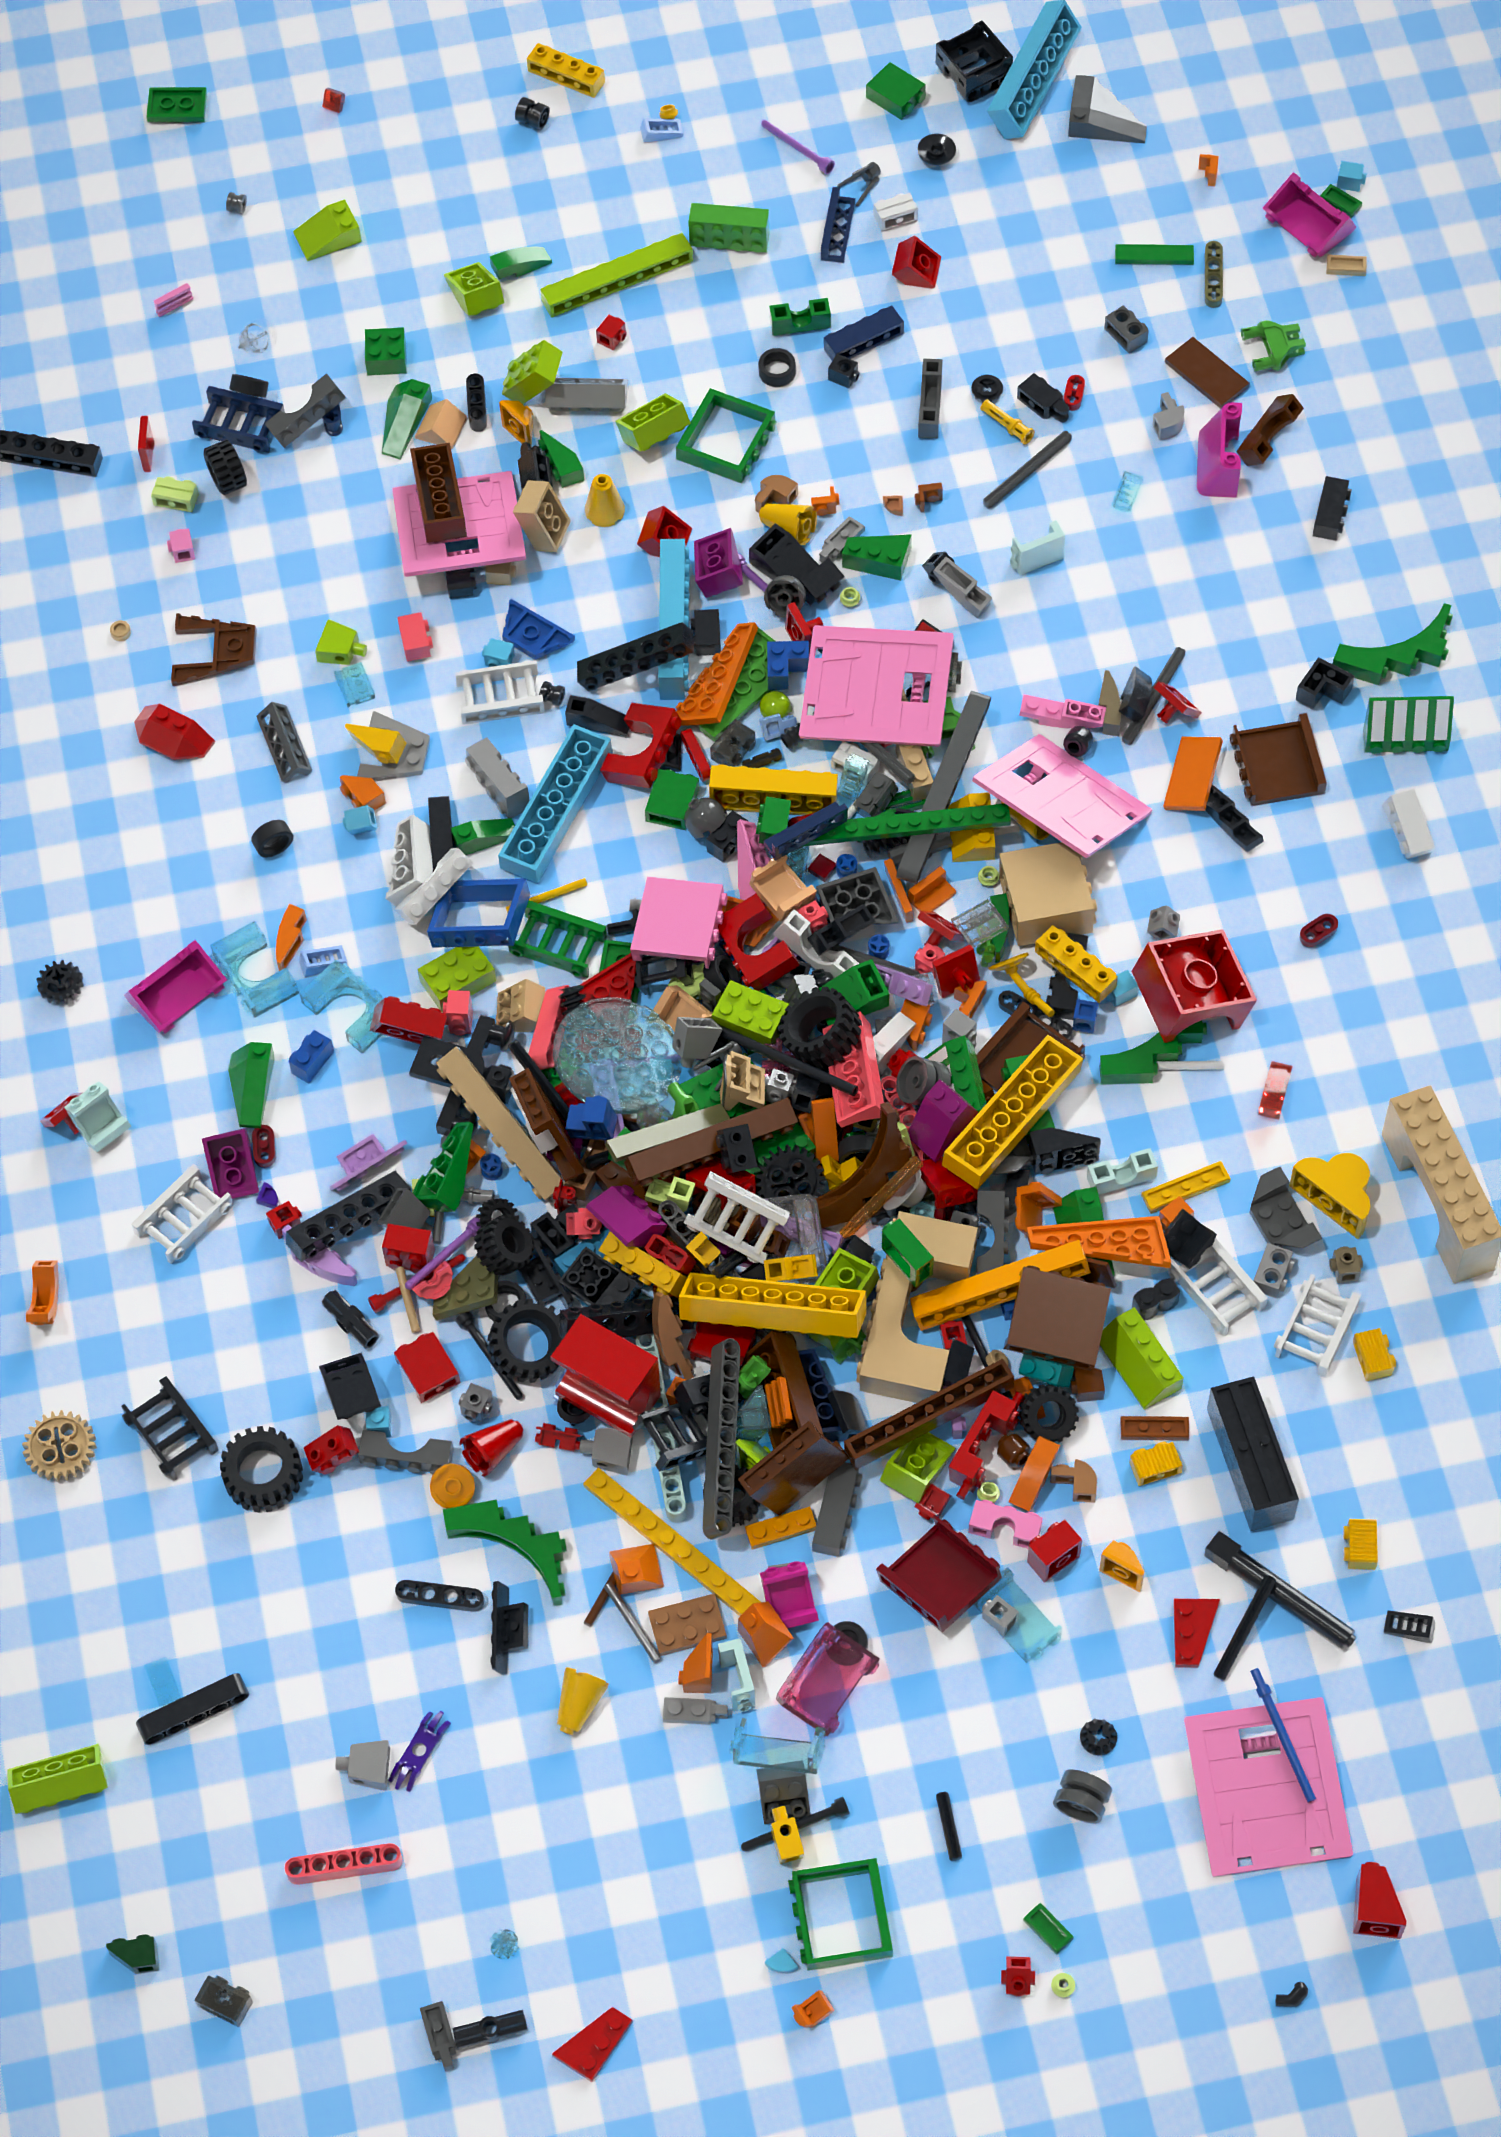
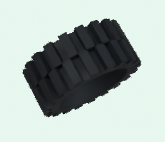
M822 986L821 991L815 987L812 988V993L810 994L807 991L801 993L803 997L800 1000L797 997L792 1000L794 1005L792 1007L787 1006L785 1011L788 1014L781 1016L780 1021L783 1025H779V1031L781 1032L779 1036L787 1049L796 1059L813 1067L815 1065L818 1069H822L824 1064L828 1067L834 1065L833 1061L835 1059L840 1062L844 1059L842 1055L845 1052L849 1055L852 1051L850 1048L851 1044L856 1045L858 1042L855 1036L861 1034V1029L858 1026L862 1025L858 1012L840 992L834 988L830 990L828 987ZM828 1018H836L833 1026L824 1036L815 1041L808 1042L810 1033L818 1023Z
M527 1298L525 1303H522V1300H517L512 1306L511 1304L507 1305L498 1314L490 1328L491 1331L487 1338V1341H489L487 1346L488 1353L492 1352L490 1360L493 1364L497 1362L499 1365L497 1370L500 1373L505 1370L508 1373L506 1377L511 1380L515 1376L518 1377L517 1382L524 1383L526 1379H529V1383H534L538 1378L543 1380L550 1373L553 1374L559 1366L551 1361L550 1356L562 1341L559 1335L560 1313L556 1315L554 1313L556 1308L552 1305L549 1308L544 1307L545 1301L539 1300L535 1304L533 1299ZM520 1323L536 1325L547 1337V1354L537 1361H523L517 1358L508 1347V1331Z
M257 1426L256 1432H252L251 1427L245 1429L246 1435L241 1436L240 1433L234 1435L235 1443H232L230 1440L226 1444L228 1452L222 1451L221 1458L223 1462H220V1470L229 1497L232 1496L233 1502L237 1505L241 1502L242 1508L245 1510H249L250 1506H252L254 1512L260 1513L261 1507H265L266 1512H271V1506L276 1504L278 1509L284 1507V1499L290 1502L294 1498L292 1491L298 1493L300 1489L299 1482L303 1481V1467L297 1447H295L294 1441L290 1437L287 1439L286 1433L280 1430L277 1435L274 1427L269 1426L268 1431H264L263 1426ZM266 1450L277 1454L282 1459V1467L278 1475L271 1481L254 1484L240 1476L242 1462L253 1452Z

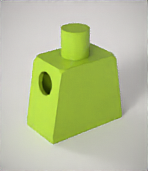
M328 619L315 649L316 659L319 663L349 665L354 655L365 657L367 645L359 643L356 630Z

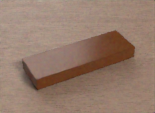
M1120 1416L1121 1440L1189 1441V1417Z

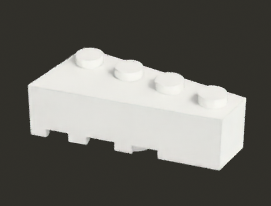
M413 814L397 823L393 845L396 852L391 858L393 872L388 878L390 891L386 892L385 897L386 900L395 906H398L408 894L420 887L433 873L430 826Z

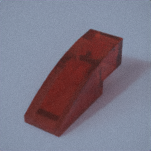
M1271 1061L1258 1115L1280 1119L1293 1068L1292 1065Z

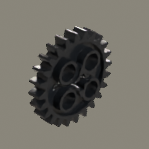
M786 1144L784 1151L777 1146L776 1154L770 1150L769 1159L764 1156L762 1157L765 1163L764 1165L757 1164L761 1171L754 1172V1175L759 1178L755 1180V1186H758L756 1194L760 1195L759 1197L790 1212L789 1215L793 1216L794 1210L801 1214V1208L805 1207V1201L813 1199L814 1196H821L817 1190L825 1187L819 1182L824 1180L825 1176L819 1174L824 1171V1168L818 1166L820 1161L818 1158L814 1159L815 1155L812 1152L807 1154L808 1150L805 1147L800 1150L797 1145H794L791 1150L790 1146ZM800 1162V1168L793 1171V1165ZM775 1170H780L778 1177L771 1178ZM807 1183L804 1190H798L800 1184ZM786 1190V1195L778 1198V1193Z

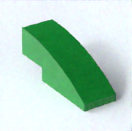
M539 246L515 248L489 256L490 266L499 280L512 274L520 277L552 263V259L545 248Z
M1006 893L990 896L989 909L991 915L986 916L987 934L992 936L991 944L995 946V963L1000 962L1008 937L1009 905Z

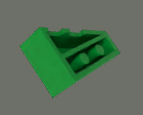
M912 534L847 537L842 552V568L901 581L912 549Z

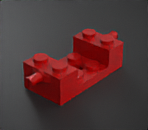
M993 1390L948 1466L949 1481L961 1487L956 1494L958 1498L964 1500L969 1491L974 1493L976 1488H980L985 1482L986 1476L984 1474L986 1469H984V1460L978 1457L981 1452L979 1447L983 1441H988L992 1433L990 1428L1003 1435H1008L1010 1430H1015L1019 1423L1018 1406L1024 1398V1395L1020 1392H1016L1011 1400Z

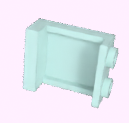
M1058 521L1049 522L1048 535L1025 544H1020L1017 537L1012 538V546H1010L1011 558H1009L1011 567L1016 569L1020 576L1064 559L1066 535Z
M99 1081L89 1086L85 1092L73 1098L64 1107L86 1144L96 1152H99L132 1127L129 1121L121 1115L108 1094L110 1092L109 1089Z
M741 1639L719 1643L718 1654L721 1668L735 1665L741 1689L731 1691L732 1709L739 1712L748 1711L752 1706H756L755 1690Z

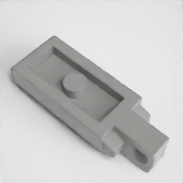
M848 516L824 540L822 551L819 553V561L823 563L828 558L832 560L833 557L837 558L840 556L847 537H859L865 531V526Z
M664 1697L662 1719L664 1723L710 1725V1723L715 1722V1718L728 1719V1705H718L714 1700Z

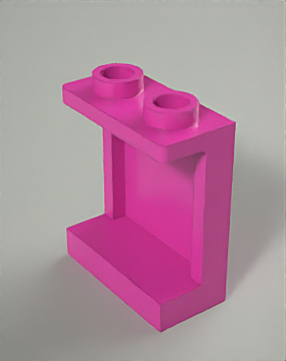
M794 1561L785 1567H770L765 1572L759 1573L765 1601H769L787 1629L819 1621L811 1592L808 1568L805 1562Z

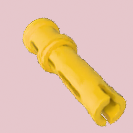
M986 399L982 403L980 410L1006 427L1011 436L1015 435L1024 445L1032 440L1035 434L1034 429L1026 427L1020 419L1012 418L990 402V400Z

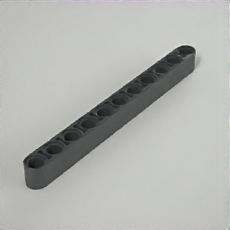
M970 691L921 812L949 808L989 709L991 696ZM938 833L911 836L898 867L896 878L914 884L918 883Z

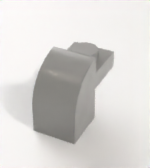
M1169 392L1161 394L1160 408L1162 411L1153 414L1152 426L1159 441L1176 436L1183 428L1184 405L1177 406L1176 400L1171 398Z

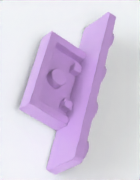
M373 1133L336 1156V1159L347 1176L329 1186L330 1190L335 1188L338 1191L350 1185L348 1180L354 1176L356 1179H359L368 1173L366 1169L374 1165L377 1168L385 1163L386 1156L392 1153L394 1157L405 1150L403 1146L407 1144V1141L403 1140L387 1151H384Z

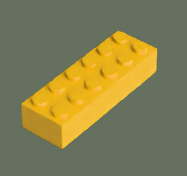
M722 764L711 765L709 798L716 800L715 792L723 790L717 796L723 804L729 803V805L724 807L725 810L759 812L760 805L765 804L766 796L791 800L789 814L808 815L837 802L838 774L831 772L818 773L808 770L790 771L788 769L774 770L765 767L748 768L746 766L731 767Z

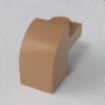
M770 475L760 481V491L754 499L755 511L759 513L761 507L765 504H772L773 501L778 504H791L799 495L798 483L784 475Z
M1075 1459L1074 1467H1069L1065 1464L1051 1466L1050 1483L1072 1484V1502L1095 1503L1097 1477L1095 1471L1088 1463Z

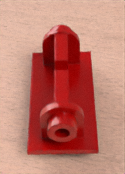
M560 1179L559 1187L555 1186L553 1192V1200H555L554 1209H557L558 1214L573 1203L578 1208L575 1189L563 1186V1179Z
M543 1423L542 1427L536 1426V1429L541 1430L540 1434L536 1433L535 1442L539 1445L555 1448L557 1439L560 1440L559 1449L572 1452L580 1450V1441H577L578 1437H583V1435L578 1434V1429L565 1427V1430L561 1431L556 1430V1425Z

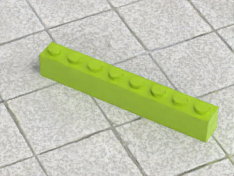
M683 232L672 235L644 248L636 249L624 256H619L616 259L601 263L596 267L584 270L571 277H566L556 283L546 285L540 289L541 301L550 317H555L693 261V249Z

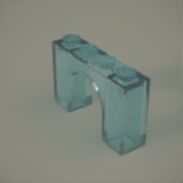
M255 921L210 945L212 951L210 954L211 960L215 965L219 964L221 967L220 971L227 981L229 980L232 984L230 987L234 995L241 997L243 1000L241 1004L246 1013L251 1012L254 1018L299 994L297 983L287 968L260 981L245 979L238 973L240 965L246 958L268 947L265 935Z
M337 960L333 961L299 993L301 1003L316 1016L339 997L355 996L361 999L366 1004L364 1013L345 1030L347 1042L363 1054L383 1035L370 1031L374 1008L383 1000L382 995L375 988L371 989L367 986L366 981L361 976L356 977L345 963L341 964Z

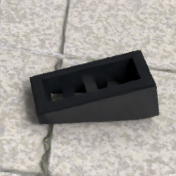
M1387 1610L1383 1632L1384 1634L1415 1641L1432 1643L1436 1622L1433 1616ZM1394 1618L1398 1619L1397 1629L1393 1628ZM1404 1620L1407 1621L1406 1630H1402ZM1413 1622L1417 1623L1416 1631H1412ZM1423 1624L1427 1625L1426 1632H1422Z

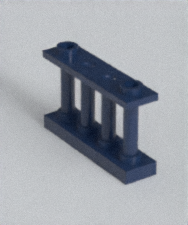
M208 386L206 394L208 404L210 405L202 422L192 421L194 435L218 441L227 439L231 444L254 449L257 452L269 453L270 445L268 438H266L269 429L265 423L279 411L285 413L284 404ZM217 407L229 408L221 426L210 424ZM236 411L247 413L240 431L229 429ZM254 417H265L266 419L259 435L249 434L248 431Z

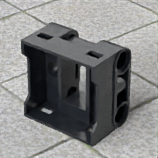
M983 20L975 23L971 29L949 40L943 39L936 43L935 64L945 76L953 78L957 83L958 92L969 103L999 89L1013 63V55ZM982 59H984V61L986 62V64L966 74H964L962 71L964 69H968L970 66L978 63Z

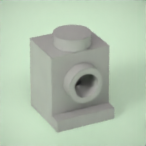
M998 1595L993 1600L989 1599L982 1607V1619L997 1629L1002 1636H1005L1018 1621L1019 1611ZM1000 1614L1002 1618L999 1619L995 1615Z

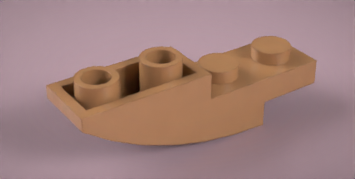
M658 1291L654 1293L652 1325L659 1355L662 1362L667 1366L674 1364L680 1378L689 1380L694 1378L691 1372L693 1366L688 1358H684L682 1353L684 1347L677 1338L683 1335L680 1328L683 1326L677 1314H673L671 1310L673 1303L669 1296Z

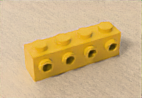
M537 43L526 58L528 72L592 98H595L605 83L604 69L584 62L582 59L569 56L564 52L552 49L547 45Z
M1052 925L1035 941V953L1098 1003L1104 1000L1117 987L1118 976L1115 971L1101 964L1095 955H1090L1086 952L1080 943L1071 940L1062 929H1057Z
M612 1232L608 1233L598 1250L605 1254L603 1259L613 1265L616 1262L622 1264L621 1270L631 1276L634 1272L640 1275L638 1280L648 1286L652 1283L657 1285L656 1291L668 1296L672 1294L679 1298L687 1277L637 1247H626Z

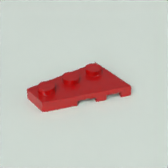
M1174 1598L1175 1668H1199L1220 1599Z
M611 2007L552 2053V2057L590 2082H593L633 2023V2020L616 2008Z

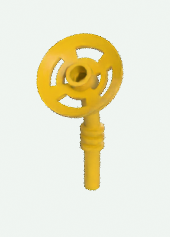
M1028 952L988 967V970L991 971L1005 970L1006 974H1009L1023 992V996L1032 1005L1035 1004L1048 1017L1054 1015L1055 1011L1041 999V995L1036 990L1026 984L1017 972L1019 970L1017 965L1027 958Z

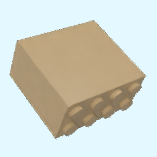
M1063 842L999 853V880L1003 894H1007L1009 916L1017 946L1034 944L1052 925L1067 933L1080 935L1093 933V924L1097 923L1095 915L1097 904L1095 899H1091V883L1087 882L1085 878L1087 877V869L1085 865L1081 864L1082 855Z

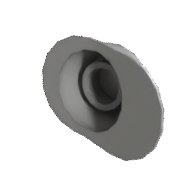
M918 1167L908 1170L886 1197L883 1203V1208L886 1211L896 1209L900 1205L913 1207L922 1200L928 1190V1186L921 1178V1170Z

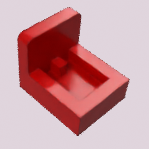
M931 1483L920 1503H916L914 1507L919 1510L918 1514L927 1520L933 1518L934 1515L939 1518L952 1495Z

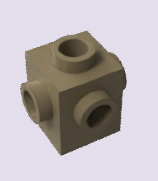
M1340 1247L1334 1250L1332 1258L1329 1259L1330 1270L1335 1272L1337 1283L1359 1281L1363 1261L1362 1256L1357 1254L1356 1247Z

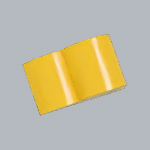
M1353 1153L1337 1154L1328 1162L1316 1157H1308L1298 1161L1293 1166L1289 1187L1356 1239L1363 1235L1370 1211V1199L1366 1194L1370 1177L1367 1163L1360 1156Z

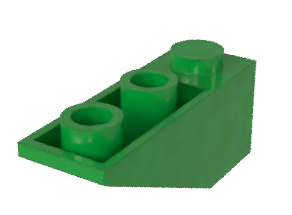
M540 430V439L537 440L541 451H545V456L549 457V464L553 468L552 475L555 482L559 481L561 487L564 488L584 481L583 467L577 454L543 430Z

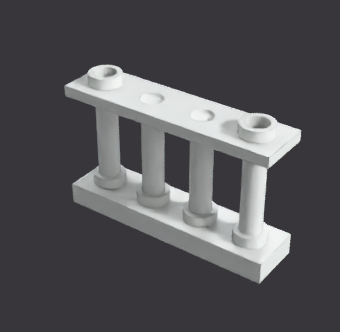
M526 660L521 663L455 672L457 687L463 686L466 706L460 707L462 724L466 725L545 713L543 696L536 695L533 676L538 675L537 660ZM525 677L528 697L515 698L512 679ZM504 680L507 700L495 702L492 682ZM484 683L487 703L475 705L471 685Z
M194 1164L131 1223L134 1234L139 1238L148 1233L167 1249L165 1255L170 1264L182 1258L185 1251L222 1215H226L233 1205L231 1195L228 1192L220 1198L201 1182L200 1169ZM191 1189H196L211 1201L214 1206L204 1213L187 1199L185 1195ZM180 1203L199 1220L191 1228H188L169 1212L175 1204ZM164 1218L183 1235L173 1243L154 1227L157 1221Z
M710 1171L704 1183L707 1186L708 1192L695 1216L688 1213L684 1223L687 1224L690 1230L694 1232L702 1231L715 1240L747 1256L748 1260L764 1264L767 1254L762 1251L776 1225L784 1226L790 1212ZM720 1193L727 1197L728 1202L715 1226H712L703 1221V1218L716 1194ZM740 1203L747 1207L748 1212L736 1235L732 1236L722 1230L735 1206ZM761 1214L767 1217L768 1222L755 1247L742 1240L755 1216Z
M1215 1238L1213 1245L1205 1250L1201 1255L1200 1261L1195 1266L1209 1257L1216 1261V1268L1193 1283L1185 1274L1191 1269L1184 1265L1179 1266L1172 1259L1171 1269L1168 1268V1274L1170 1278H1173L1175 1282L1181 1285L1210 1319L1213 1329L1217 1332L1220 1331L1225 1336L1228 1334L1229 1329L1227 1322L1249 1307H1255L1258 1312L1266 1308L1268 1298L1218 1239ZM1221 1274H1227L1231 1279V1283L1207 1299L1199 1290ZM1234 1291H1241L1245 1295V1300L1221 1316L1214 1308V1305Z
M1311 1273L1309 1280L1304 1279L1299 1292L1302 1295L1283 1336L1278 1335L1274 1343V1348H1276L1275 1357L1280 1358L1283 1349L1315 1362V1365L1319 1366L1317 1375L1325 1378L1358 1308L1362 1294L1353 1291L1350 1298L1337 1296L1314 1286L1316 1275ZM1312 1294L1340 1306L1344 1310L1342 1316L1337 1315L1335 1317L1306 1305L1305 1302L1308 1295ZM1302 1312L1333 1325L1332 1328L1335 1331L1333 1335L1329 1334L1327 1336L1296 1323ZM1295 1331L1323 1343L1327 1349L1324 1354H1317L1287 1340L1291 1332Z

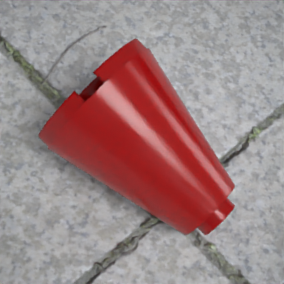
M509 1419L465 1435L459 1442V1445L463 1444L465 1449L462 1451V1455L475 1472L480 1470L483 1472L481 1476H487L523 1438V1427L518 1421Z

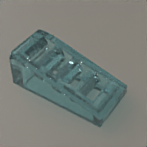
M1124 470L1111 505L1112 509L1128 514L1131 513L1143 483V476ZM1126 482H1129V483L1135 484L1136 486L1133 487V486L1127 485V484H1125V483H1126ZM1123 488L1128 489V490H1131V491H1134V492H1133V494H1132V493L1123 491ZM1120 495L1130 497L1131 500L1120 497ZM1118 501L1129 504L1128 508L1118 505Z
M854 753L845 760L837 790L838 795L851 801H855L858 798L869 768V760ZM845 786H848V787L854 789V791H851V790L845 788Z

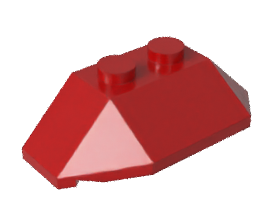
M160 703L145 706L134 721L139 743L173 760L194 757L204 758L215 743V740L195 720Z

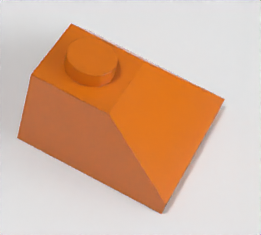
M654 1544L609 1551L616 1586L620 1595L664 1587Z
M769 1601L753 1603L738 1618L737 1631L762 1667H766L794 1639Z
M707 1633L684 1661L683 1671H679L678 1684L683 1685V1693H711L712 1633Z

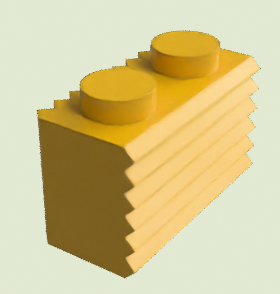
M1380 1328L1355 1333L1353 1345L1365 1381L1392 1376L1396 1367V1360L1393 1354L1389 1355L1387 1335H1383Z
M1160 1442L1148 1450H1145V1448L1137 1449L1130 1455L1129 1460L1138 1486L1180 1474L1183 1468L1173 1442Z
M1349 1519L1347 1526H1343V1540H1347V1547H1344L1343 1560L1348 1561V1569L1376 1570L1378 1563L1377 1519Z

